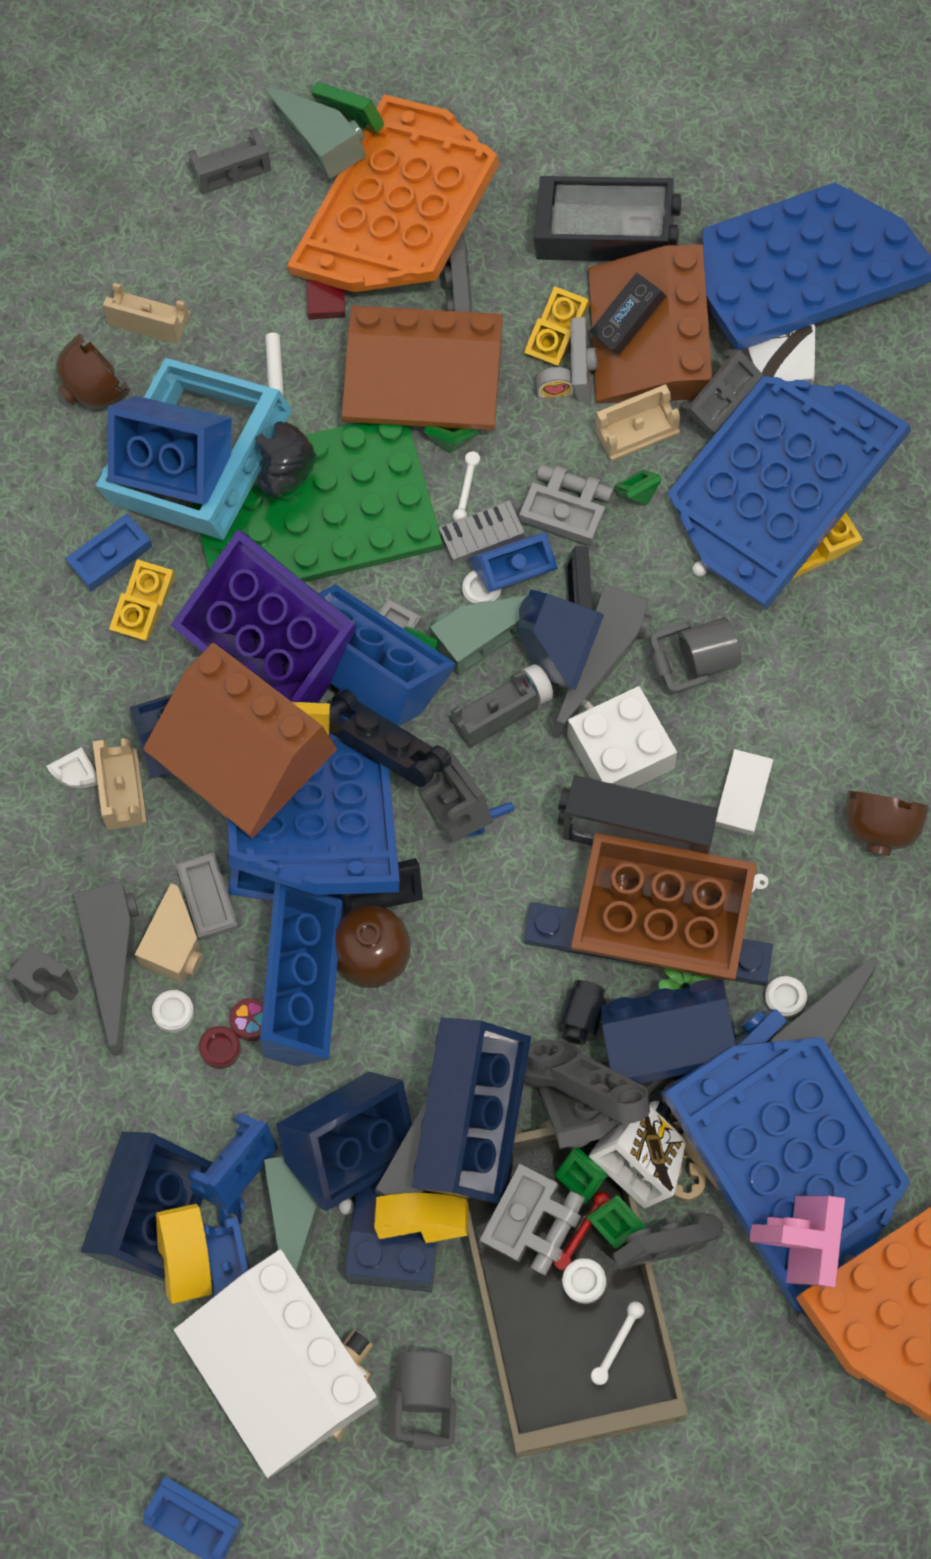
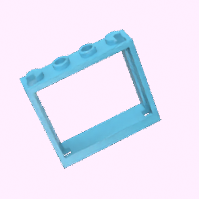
M165 358L156 376H153L152 383L144 398L176 405L183 391L187 390L253 410L231 451V457L208 503L203 504L199 511L132 490L130 486L108 481V463L102 469V474L95 486L107 501L115 506L224 540L265 463V459L260 454L261 447L255 438L261 433L268 439L275 438L274 424L279 421L287 422L292 408L280 390Z

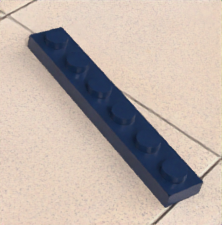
M531 902L524 944L646 965L571 950L579 910ZM743 939L735 981L766 986L773 944Z

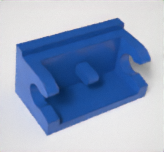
M238 1113L233 1119L235 1123L240 1125L236 1129L237 1134L204 1174L191 1170L186 1176L193 1182L190 1186L193 1194L227 1211L265 1165L264 1159H269L278 1149V1145L267 1123L261 1120L257 1121L242 1113Z
M237 1217L226 1219L224 1226L211 1228L209 1225L203 1226L210 1264L212 1298L242 1274L250 1270L242 1229Z
M166 1476L163 1477L160 1486L143 1514L145 1518L143 1524L202 1559H225L244 1525L239 1519Z

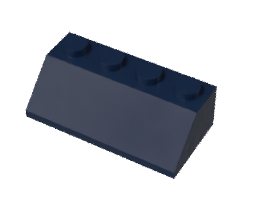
M441 1017L435 1041L436 1048L432 1072L428 1081L429 1089L424 1118L421 1123V1136L417 1160L414 1164L412 1188L499 1204L507 1188L531 1036L481 1020Z

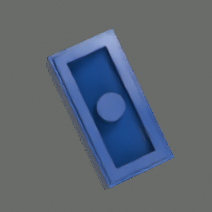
M546 532L469 557L472 567L488 593L558 569Z

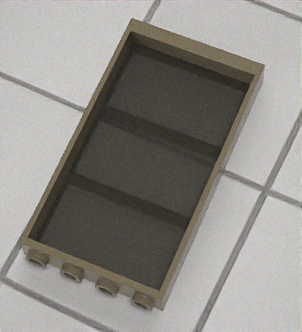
M549 1121L539 1124V1129L522 1133L521 1128H516L507 1187L519 1164L558 1183L559 1187L552 1200L563 1205L570 1190L554 1175L571 1153L573 1147L559 1148ZM600 1139L590 1141L587 1145L579 1148L589 1157ZM609 1175L587 1204H582L578 1212L581 1217L576 1227H570L560 1247L563 1252L592 1209L594 1196L599 1192L607 1193L610 1199L618 1194L640 1219L636 1201ZM466 1199L468 1202L467 1238L516 1459L686 1421L688 1412L652 1264L647 1263L625 1269L619 1268L613 1253L628 1243L625 1242L615 1249L595 1226L591 1224L570 1257L571 1263L578 1259L595 1261L602 1267L606 1275L607 1284L605 1292L597 1301L589 1304L577 1303L565 1292L562 1282L564 1271L558 1270L554 1265V1261L546 1276L530 1268L538 1254L536 1251L527 1247L520 1262H517L481 1243L479 1240L498 1204ZM545 1213L534 1235L545 1240L556 1218ZM635 1301L640 1302L644 1307V1314L635 1320L608 1370L609 1379L607 1383L603 1385L595 1384L591 1379V1373L595 1368L601 1366L628 1316V1305Z

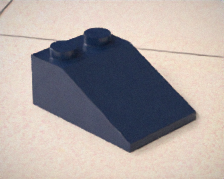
M379 1179L357 1193L345 1271L347 1283L432 1292L438 1241L425 1243L421 1231L379 1239L374 1228L376 1197L380 1196L375 1193V1190L381 1181Z

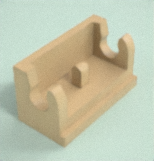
M113 283L114 297H106L103 303L108 325L171 343H179L190 316L186 302L177 300L176 307L125 293L122 284Z
M666 384L596 412L595 432L611 462L680 434L678 408L672 410L670 405L671 395Z
M125 738L121 739V746L113 748L108 747V743L104 740L93 741L101 815L107 830L147 824L138 750L133 749L130 740Z

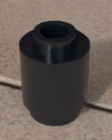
M576 980L573 983V987L567 989L556 1024L557 1030L562 1033L561 1037L565 1041L577 1045H585L586 1041L596 1039L602 1019L601 1005L607 1003L604 998L606 991L600 985L585 980Z

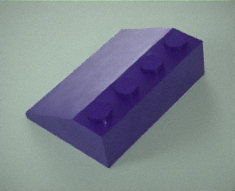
M239 529L171 624L174 629L202 652L214 642L288 700L305 703H319L324 696L357 626Z

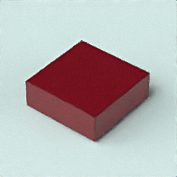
M306 281L308 320L346 318L344 289L326 285L319 281Z

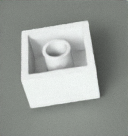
M640 686L568 719L567 737L591 779L635 788L675 769L677 751Z

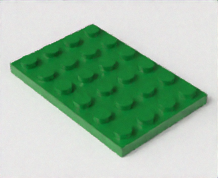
M353 423L305 435L314 447L316 460L311 473L302 485L283 496L271 499L258 487L256 478L224 540L200 533L209 570L239 529L304 582L443 549L442 539L409 425ZM192 502L193 509L200 511L203 504Z

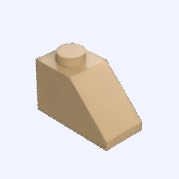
M171 883L135 953V957L140 967L183 985L188 975L195 976L199 970L203 954L200 953L201 948L179 887Z

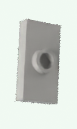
M585 317L572 318L571 321L572 387L578 402H592L591 371L598 369L597 352L595 347L591 348L590 333Z

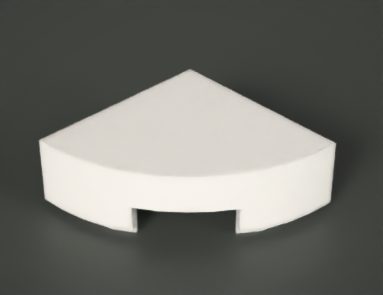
M82 747L46 766L49 773L66 786L88 788L98 785L97 774Z

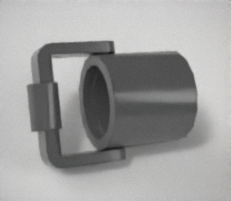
M726 617L692 628L690 622H685L655 632L649 641L653 653L650 657L658 678H662L665 688L670 694H677L709 683L711 681L709 675L741 665L742 661L737 637ZM678 634L681 653L693 680L678 685L674 683L671 675L673 673L665 651H662L659 643L660 639Z
M425 1351L397 1354L395 1390L390 1392L388 1403L387 1435L391 1441L405 1443L407 1448L429 1451L434 1450L435 1447H445L453 1444L455 1439L456 1401L454 1398H451L452 1356ZM402 1411L442 1413L441 1437L436 1436L434 1433L414 1430L402 1432Z

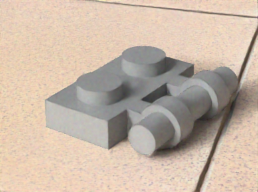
M541 464L537 473V479L549 484L546 487L534 482L532 483L520 511L519 521L592 546L605 514V506L593 503L596 498L609 503L614 488L600 484V479L591 476L585 479L570 474L567 468L558 465L552 468ZM566 488L581 493V496L578 498L561 492V490Z
M519 1164L479 1241L517 1262H520L527 1247L536 1251L538 1254L530 1268L546 1276L552 1262L555 1261L557 1263L563 1252L560 1247L570 1227H576L581 1217L578 1212L585 1198L570 1191L563 1205L553 1201L552 1198L559 1187L558 1183ZM547 1213L556 1219L545 1240L534 1235L543 1215Z

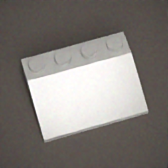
M281 1249L242 1274L174 1329V1332L267 1479L379 1404L376 1394Z

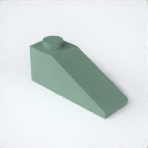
M273 86L266 90L275 113L329 180L366 157L361 143L365 136L354 120L348 122L339 110Z
M528 595L462 605L453 612H443L433 621L430 627V636L439 640L438 652L456 663L453 671L457 676H460L520 635L517 629L520 619L519 608L522 601Z
M283 1156L264 1159L278 1250H282L297 1275L300 1276L321 1208L286 1165Z

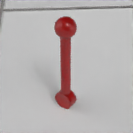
M599 1192L594 1196V1205L588 1215L610 1200L607 1193ZM587 1216L565 1251L561 1254L558 1262L554 1261V1265L558 1270L565 1271L571 1263L570 1257L592 1223L587 1219Z

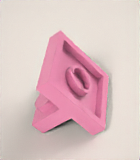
M796 1196L793 1218L768 1217L767 1225H752L750 1242L790 1248L786 1283L835 1287L845 1198L833 1196Z

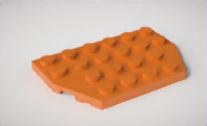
M384 94L376 109L385 125L378 134L363 130L365 139L361 143L366 157L338 174L287 264L290 275L318 281L351 292L436 281L500 164L497 154L487 145L481 144L478 137L471 130L467 131L456 121L455 116L448 110Z
M930 1207L838 1268L835 1287L813 1285L798 1295L796 1299L847 1373L859 1380L864 1378L885 1391L886 1397L898 1404L908 1406L915 1415L931 1424Z

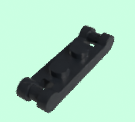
M343 689L333 697V703L330 704L329 732L412 784L424 787L433 779L434 772H442L451 764V756L445 748L439 745L430 746L358 702L356 696L350 690ZM344 715L345 717H347V718H349V719L346 720V719L342 718L341 716Z

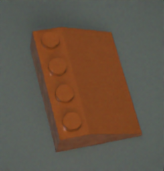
M703 244L662 246L589 267L592 328L636 272L667 295L619 356L592 335L593 348H596L598 369L594 371L596 404L620 403L665 384L670 391V401L694 400L712 379Z
M352 305L347 340L342 422L495 430L502 352L503 314Z
M214 642L185 670L143 748L149 756L252 839L337 750L320 723Z
M595 833L571 950L735 982L757 863Z

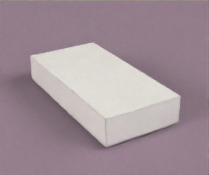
M734 749L715 826L751 836L754 835L773 759Z

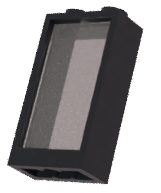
M540 176L533 237L536 258L539 260L613 261L662 246L678 245L679 225H673L674 216L681 215V193H675L674 178Z
M574 775L571 788L563 787L558 806V811L560 812L557 825L564 826L563 839L590 846L593 845L595 833L709 854L719 808Z

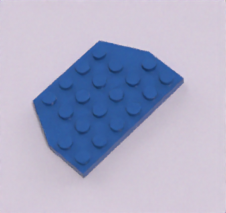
M836 182L703 228L702 244L707 308L735 350L746 349L931 282V256L904 219Z
M763 376L668 491V495L705 568L767 610L911 432L910 425L848 385L835 384L834 387L811 385L810 381L805 380L785 381L778 377Z
M344 715L341 716L342 718H344V719H346V720L349 719V718L345 717ZM330 732L329 737L337 750L253 839L228 820L229 867L314 895L399 892L400 880L389 769Z
M822 1037L730 1046L660 1092L749 1238L751 1226L767 1225L768 1217L793 1218L796 1196H833L845 1198L838 1269L844 1264L843 1259L847 1254L856 1257L875 1244L883 1227L888 1226L894 1214L895 1204L898 1200L902 1199L910 1183L901 1165ZM738 1054L739 1061L732 1057ZM752 1242L795 1312L804 1311L796 1297L811 1286L786 1283L790 1248Z

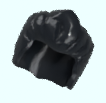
M279 421L274 424L275 438L273 439L266 438L262 433L255 438L261 447L260 454L265 459V463L257 476V485L271 499L283 496L302 485L311 473L316 460V453L311 442L298 427L288 422Z

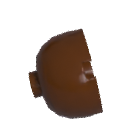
M79 333L67 343L57 359L56 372L62 382L58 390L72 405L79 401L87 408H106L119 401L131 389L126 382L119 387L120 381L114 376L115 371L113 369L115 368L91 342L83 346L84 336Z
M849 790L845 807V820L852 836L863 843H867L866 852L890 856L892 848H907L920 837L926 823L929 806L917 802L908 803L897 798Z
M362 905L349 910L341 917L335 934V947L338 956L337 971L347 982L361 988H379L393 981L404 972L411 956V940L405 924L393 911L379 905Z

